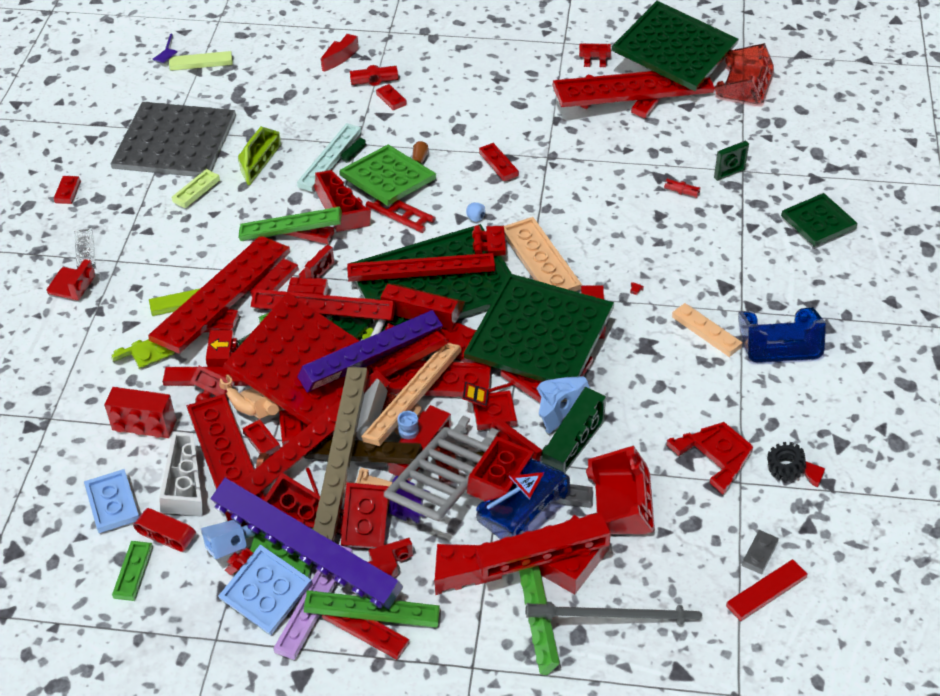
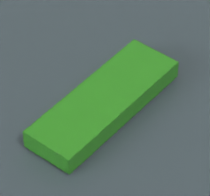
M130 542L112 593L113 599L135 601L153 549L152 543Z

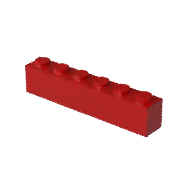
M601 512L588 514L575 520H567L564 523L553 526L548 525L542 529L526 531L522 534L504 537L494 542L482 543L479 546H475L476 561L483 579L487 580L607 547L610 544V531Z

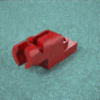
M410 537L368 550V563L392 577L397 576L396 562L413 557Z

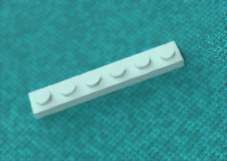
M346 123L297 181V187L313 192L315 188V173L331 170L342 157V153L361 134V127Z

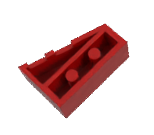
M437 544L434 579L435 595L442 594V591L453 588L459 590L462 589V586L473 583L479 585L502 579V576L487 580L483 579L476 561L475 546L479 545Z

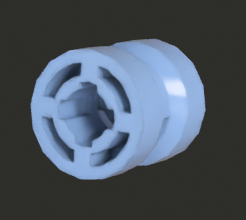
M412 411L400 413L397 419L399 435L404 439L415 438L419 432L417 414Z

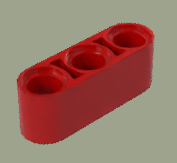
M146 508L133 524L134 529L139 534L180 552H183L196 536V531L190 525L150 508Z

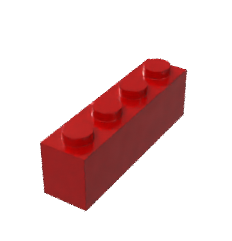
M430 405L426 411L420 414L418 435L413 439L402 438L399 442L421 443L424 449L444 427L451 428V414ZM388 463V471L395 476H399L410 464Z

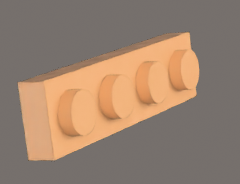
M684 303L672 312V318L728 357L742 348L743 342L688 304Z

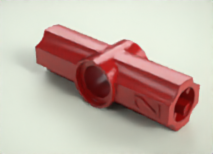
M370 65L367 69L350 71L351 85L369 83L372 86H376L382 81L398 80L397 65L388 67Z

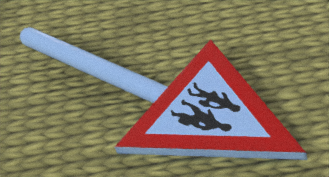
M544 472L509 476L518 487L487 505V509H491L520 490L530 500Z

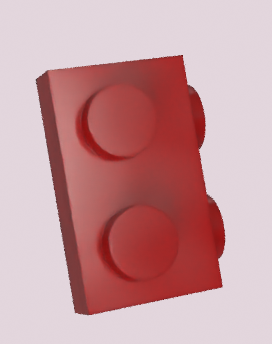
M84 259L78 269L62 267L47 287V293L79 301L95 277V270L91 260Z

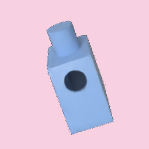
M234 520L201 528L205 548L214 559L246 548L245 538L255 536V533L247 528L248 524L241 526Z

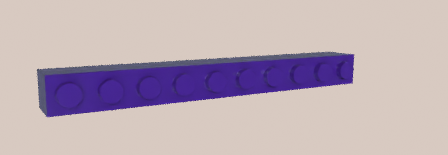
M227 478L223 479L210 498L216 504L214 508L219 512L232 514L231 518L239 524H242V522L247 523V528L256 534L262 532L265 534L264 538L274 545L276 542L283 545L281 548L290 555L295 552L300 556L299 560L307 565L313 563L317 566L316 570L323 575H333L335 582L343 587L346 584L353 588L351 591L359 597L363 598L366 595L371 598L369 602L379 609L382 606L390 609L403 589V585L397 579Z

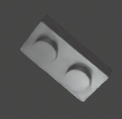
M759 530L743 559L742 566L762 575L778 544L779 538Z

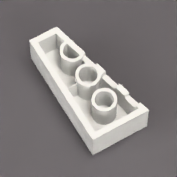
M172 433L159 496L160 513L203 516L193 433Z

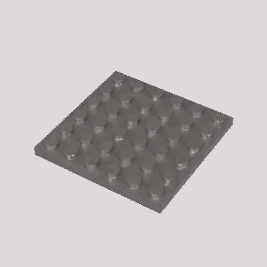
M142 102L110 163L111 168L197 177L206 169L212 171L236 116L235 110Z

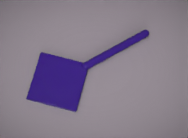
M172 33L169 35L165 50L154 57V61L164 63L178 52L169 49L173 36Z

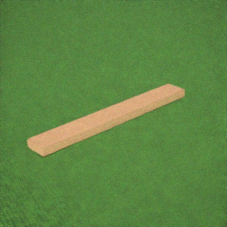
M448 343L437 350L362 435L363 442L380 446L398 426V415L403 411H411L459 355L461 346Z

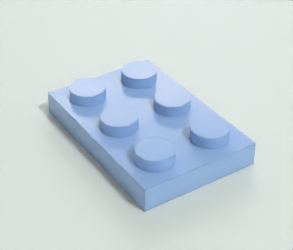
M125 469L84 481L98 533L136 522L139 518Z

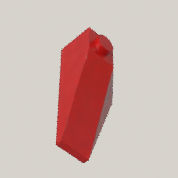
M281 473L264 498V501L304 525L314 528L320 495ZM342 509L340 511L336 531L337 534L341 535L344 510Z

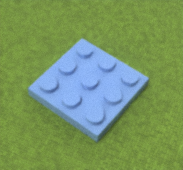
M259 545L218 597L266 633L272 635L310 587L312 580L262 545Z

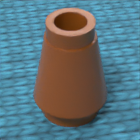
M423 141L416 142L413 145L412 159L422 164L429 152L428 144Z

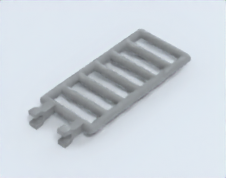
M463 415L453 430L444 427L387 488L384 492V497L435 521H440L466 491L468 476L475 467L436 451V447L439 446L478 463L482 456L444 439L448 436L486 452L499 431L491 428L482 442L464 435L468 431L466 426L470 422V418ZM428 456L468 473V475L464 478L426 461V458ZM421 467L455 482L459 486L455 489L417 472L416 469ZM410 477L450 496L445 500L407 483L406 480ZM400 488L440 506V508L434 511L397 494L396 491Z

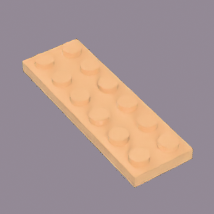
M534 217L504 226L506 240L534 280L572 291L581 290V282Z

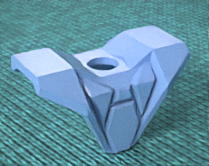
M584 376L547 380L538 385L537 390L541 396L539 416L542 418L546 427L545 431L548 434L561 425L563 418L568 414L584 387L590 388Z

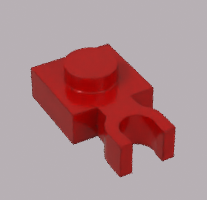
M248 548L241 550L238 554L234 552L226 561L229 565L224 571L229 575H233L247 562V559L253 552Z

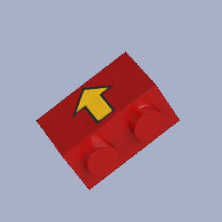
M233 330L210 331L205 358L207 367H223L227 359L234 353V350L238 348V339L234 338Z

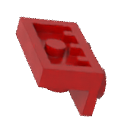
M326 245L322 250H319L306 263L305 268L299 273V277L314 279L321 277L335 263L333 247Z

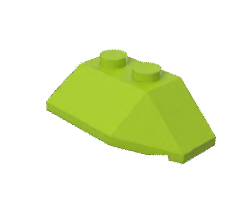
M260 126L238 155L240 171L247 185H251L281 146L279 131Z

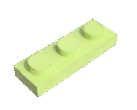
M208 169L204 170L172 196L173 203L187 208L220 181L219 175Z

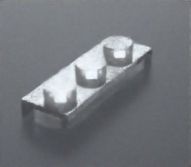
M92 228L74 231L77 269L84 259L91 260L93 268L96 269Z

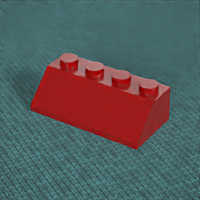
M387 284L381 295V300L396 302L395 316L413 319L433 310L443 325L442 327L451 330L465 305V301L396 284Z

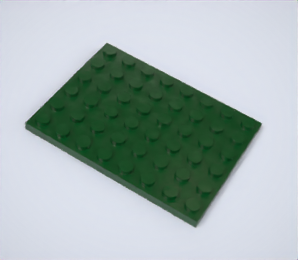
M478 224L481 227V230L485 231L482 225ZM474 226L351 263L474 255V239L472 237ZM482 251V254H488V252ZM494 256L495 271L354 282L365 299L381 300V295L387 284H396L465 301V305L458 317L460 319L488 310L508 273H511L501 256ZM394 315L393 321H386L382 331H385L388 323L396 326L410 319Z

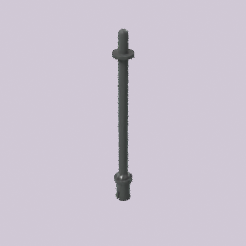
M546 602V604L526 603L525 607L526 618L537 617L546 618V620H552L555 616L676 619L677 624L682 625L684 619L699 620L702 618L700 611L684 610L682 605H677L676 610L556 607L552 602Z

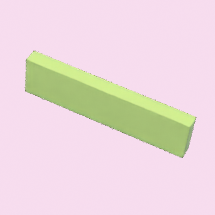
M232 52L172 56L169 59V68L172 71L232 65Z

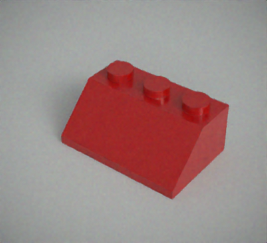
M496 436L468 476L467 494L483 501H489L509 493L515 484L509 476L521 475L534 455V451Z

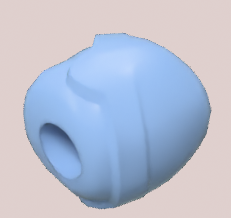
M476 202L469 204L466 209L468 218L474 222L482 220L485 216V206Z

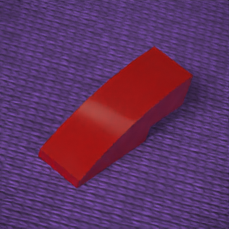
M346 34L340 42L334 41L320 58L322 71L325 72L333 69L353 56L359 49L358 36Z

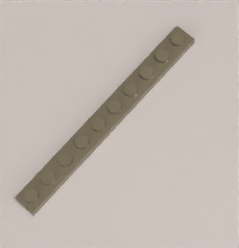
M347 368L313 528L314 531L333 542L335 541L369 373L367 368Z

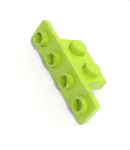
M149 339L145 341L138 340L133 342L131 347L126 349L121 347L113 351L114 354L111 355V360L115 362L132 355L138 369H141L172 356L175 352L153 343Z

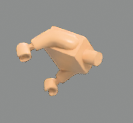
M226 375L228 383H224L220 378V388L228 391L226 393L228 398L239 412L261 419L268 415H276L278 411L283 410L282 407L254 388L238 393L231 386L232 377L230 375Z

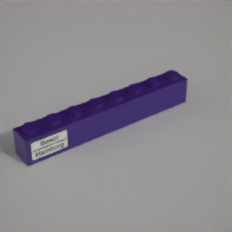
M431 310L302 366L297 377L308 393L346 376L348 367L365 368L436 330L439 332L443 325L434 311Z

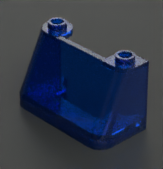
M814 307L799 309L795 313L794 323L759 325L755 313L751 311H738V322L746 354L752 362L813 360L820 358L824 354L826 322Z
M531 458L521 475L544 472V475L530 500L520 490L491 509H487V505L499 498L485 502L482 501L476 508L477 521L499 539L522 534L528 531L529 524L553 500L557 502L559 496L564 500L571 493L570 477L559 469ZM514 484L510 491L514 490L518 486Z

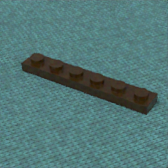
M332 439L322 441L304 458L328 460ZM355 440L351 461L410 464L422 452L423 448L421 443L383 442L380 446L361 440Z

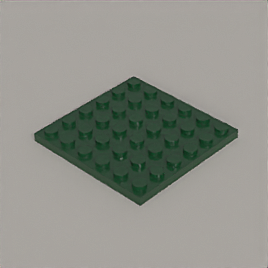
M656 0L612 45L611 51L688 89L696 91L737 45L739 39Z
M508 273L464 352V358L541 382L564 377H580L614 309V302Z

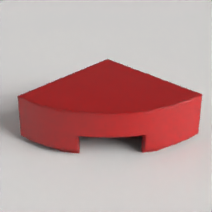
M806 461L804 474L812 485L818 487L825 468Z

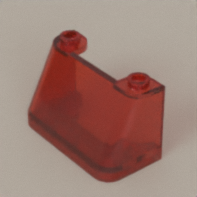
M762 43L731 50L725 59L726 66L730 69L725 84L723 81L717 82L715 86L716 94L721 98L752 104L764 103L774 74V65L766 44Z

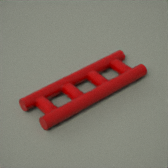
M378 199L374 203L367 201L365 204L371 210L421 233L425 231V226H422L427 221L434 223L436 219L435 216L400 200L392 203V206L388 209L381 207L383 203ZM399 208L406 211L402 216L394 212ZM413 214L420 217L417 222L409 220V218Z

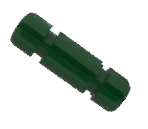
M359 138L342 153V160L349 162L366 146V140Z

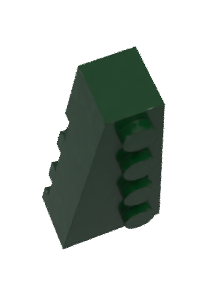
M584 387L548 445H545L542 449L543 466L561 475L566 473L604 423L605 395Z

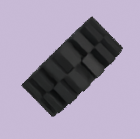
M783 442L782 446L778 443L776 448L772 447L771 452L768 451V467L773 477L776 476L778 480L783 477L784 481L790 478L792 481L795 480L794 476L799 478L801 477L800 473L804 474L806 458L804 450L800 448V445L796 444L794 446L793 442L787 445L786 442ZM784 459L794 460L792 463L789 464L780 463V461Z

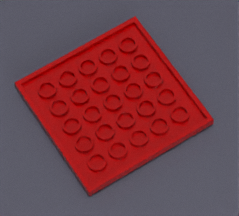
M287 292L227 359L223 368L309 425L341 399L346 376L307 393L297 377L302 366L357 343L360 340ZM371 365L365 367L368 369V375L372 372Z

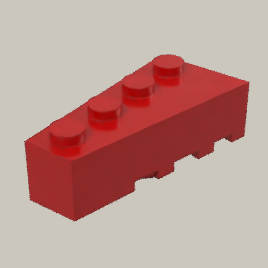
M332 170L315 173L314 189L324 208L340 207L342 210L341 224L333 225L336 232L370 226L371 209L368 206L365 207L363 201L359 197L356 198L353 195V191L345 187L344 182Z

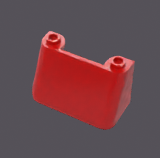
M635 446L588 459L586 474L596 487L597 513L601 512L610 534L653 533L655 525L650 472L646 462Z

